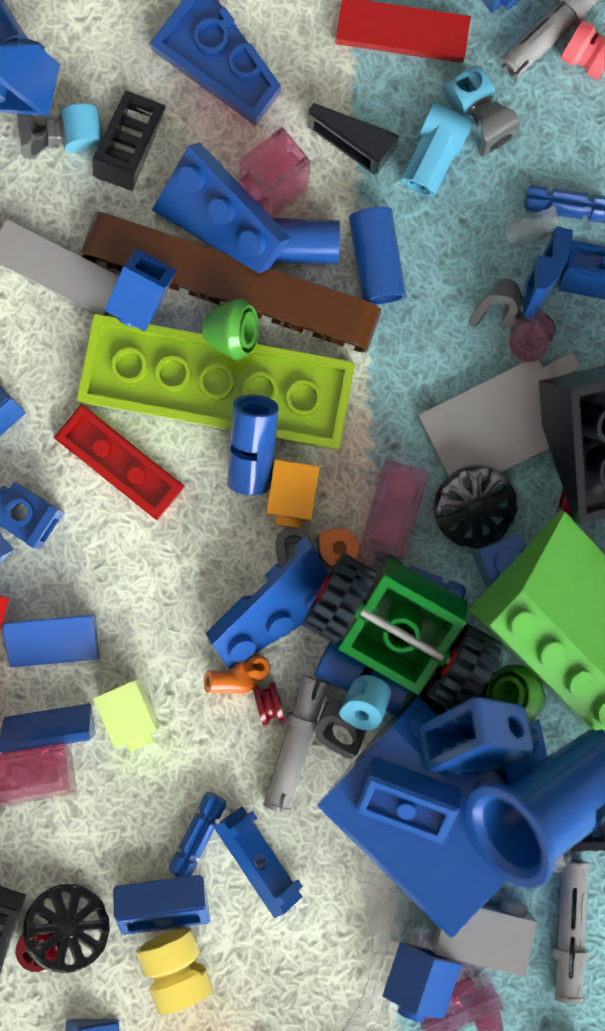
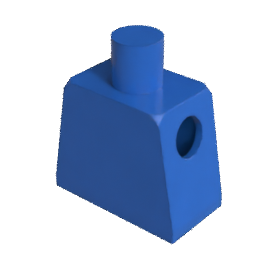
M472 698L419 726L426 772L494 770L528 754H532L536 751L539 744L538 732L534 727L529 726L527 713L522 705L481 698ZM466 737L473 738L471 741H463Z

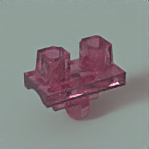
M471 977L456 982L444 1019L425 1016L421 1027L423 1031H458L457 1028L474 1022L477 1031H504L500 1010L504 1008L493 984L476 990Z

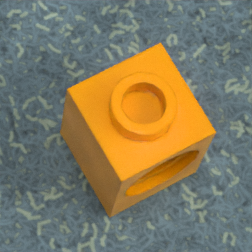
M275 460L266 512L267 516L275 517L274 525L301 529L302 521L311 523L319 466Z

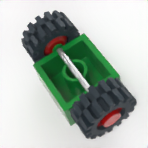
M342 553L318 590L302 626L334 644L341 639L340 651L418 695L435 671L436 674L430 681L431 685L428 688L427 696L450 710L472 698L481 696L486 682H489L492 677V670L497 667L499 662L497 659L502 653L501 648L503 645L500 641L470 624L465 625L468 602L391 557H388L375 578L376 570L348 554Z

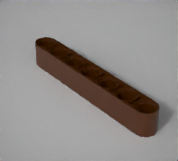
M94 213L80 252V256L93 263H97V260L106 262L107 268L121 272L123 266L138 249L177 270L169 287L170 289L179 291V288L189 290L188 295L220 305L221 301L226 303L237 298H243L254 307L259 319L263 315L272 318L271 323L300 333L305 329L313 332L312 337L342 347L347 343L354 346V351L368 352L382 311L377 305L271 268L262 273H257L223 252L110 214Z

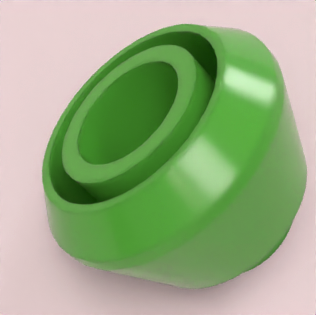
M237 298L215 306L210 314L204 318V339L209 342L213 350L233 360H243L253 352L257 343L258 317L256 310L243 298Z
M512 664L500 668L493 674L486 688L485 699L522 705L526 710L529 723L542 712L545 706L546 694L534 673L524 666Z

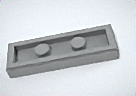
M8 219L5 220L0 230L1 267L93 314L107 316L108 312L104 310L119 275Z

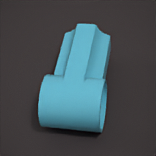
M435 102L418 137L420 142L406 168L401 183L423 196L435 198L449 171L448 169L454 156H459L463 143L468 138L475 120Z

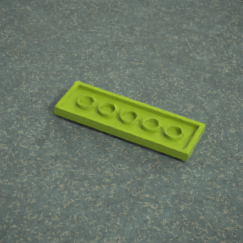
M94 314L77 401L83 404L231 431L234 400L244 395H261L273 399L279 406L276 440L339 451L356 362L256 344L253 352L246 358L237 361L213 350L201 333L152 324L144 332L137 327L124 325L115 317Z

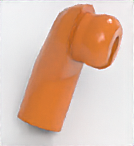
M253 654L249 659L238 662L229 671L208 670L204 675V689L206 693H248L269 674V661L262 655Z

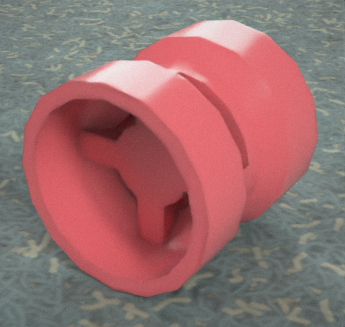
M583 19L560 59L571 66L575 64L581 65L585 68L588 76L598 81L605 69V36L598 34L595 26Z

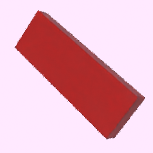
M342 0L336 45L463 63L471 16L367 0Z
M80 404L53 437L157 521L185 488L182 483L83 404Z

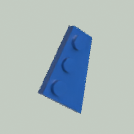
M182 0L150 42L153 52L255 126L281 93L280 83L253 45L247 42L237 28L228 10L222 7L218 0Z
M200 142L188 146L152 208L153 212L257 273L270 269L290 240L288 234Z
M306 535L294 546L297 553L283 567L276 563L265 574L268 581L253 596H243L206 632L212 646L229 669L238 662L249 659L253 654L281 637L288 635L303 624L304 618L313 604L318 590L328 576L326 568Z

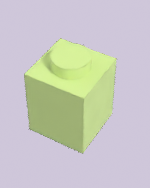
M140 678L93 698L114 749L126 744L130 752L154 741L151 733L157 731L161 726Z

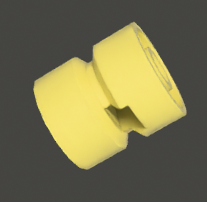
M190 927L179 928L153 938L136 949L135 952L144 976L154 980L149 991L157 1013L162 1015L178 1012L202 1001L213 992V986L205 965L195 961L200 951Z

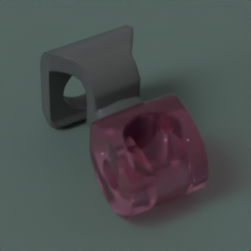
M504 278L498 280L469 317V323L472 327L477 326L492 303H504V313L498 325L503 329L506 327L511 329L512 334L509 338V346L512 353L523 361H537L544 356L556 335L555 323L542 310L532 320L523 318V312L520 311L523 305V296L519 286L511 279Z

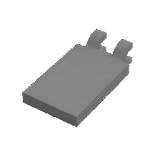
M571 352L545 367H542L538 357L535 356L418 414L417 417L447 477L463 467L472 465L488 466L501 473L550 449L541 421L539 381L574 373L581 367L574 353ZM484 475L481 478V482L487 480L489 477L487 475ZM467 476L462 479V485L465 489L470 487V478Z

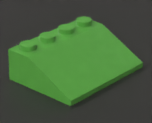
M560 510L467 611L496 640L500 641L503 647L522 666L534 673L542 686L581 725L588 730H605V554L574 523L565 511Z

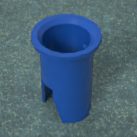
M605 730L586 731L505 785L487 783L471 792L466 804V822L472 840L480 854L499 876L519 887L532 889L540 886L549 880L555 869V859L605 823Z

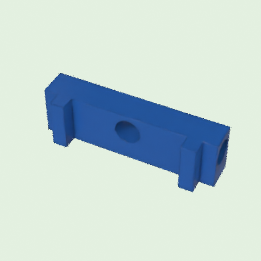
M242 806L214 826V829L273 918L285 914L303 897L299 892L303 886L298 879L295 881L291 880L253 823L258 818L253 811L247 814Z

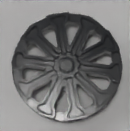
M484 465L463 467L449 475L439 487L434 500V517L443 534L455 544L470 548L488 546L487 544L501 539L508 531L507 529L511 523H514L518 511L517 494L509 480L496 469ZM487 475L489 478L483 488H481V478ZM468 476L470 478V487L465 489L462 485V479ZM498 484L503 485L502 490L492 494ZM450 490H456L459 495L455 499L448 497L446 494ZM506 500L508 501L507 507L495 506ZM446 508L456 509V511L448 515H443V510ZM490 516L502 517L503 519L497 525ZM460 522L455 531L449 530L451 525ZM483 522L490 529V533L484 536L482 527ZM472 526V537H465L468 530Z
M59 884L41 893L28 908L23 923V938L30 956L46 970L61 974L74 973L91 965L104 951L108 935L110 934L109 915H107L103 901L95 893L77 884ZM62 893L70 894L67 909L61 896ZM80 897L88 900V904L77 913ZM47 898L51 899L56 913L44 906V901ZM93 911L97 912L99 920L83 921ZM35 915H39L48 923L36 925L32 921ZM98 930L100 932L99 940L97 941L86 934L85 931ZM47 934L48 939L43 944H35L33 938L36 935ZM79 942L91 950L89 957L84 956ZM53 946H56L55 958L53 961H50L46 958V953ZM68 948L74 960L73 964L67 965L65 962Z

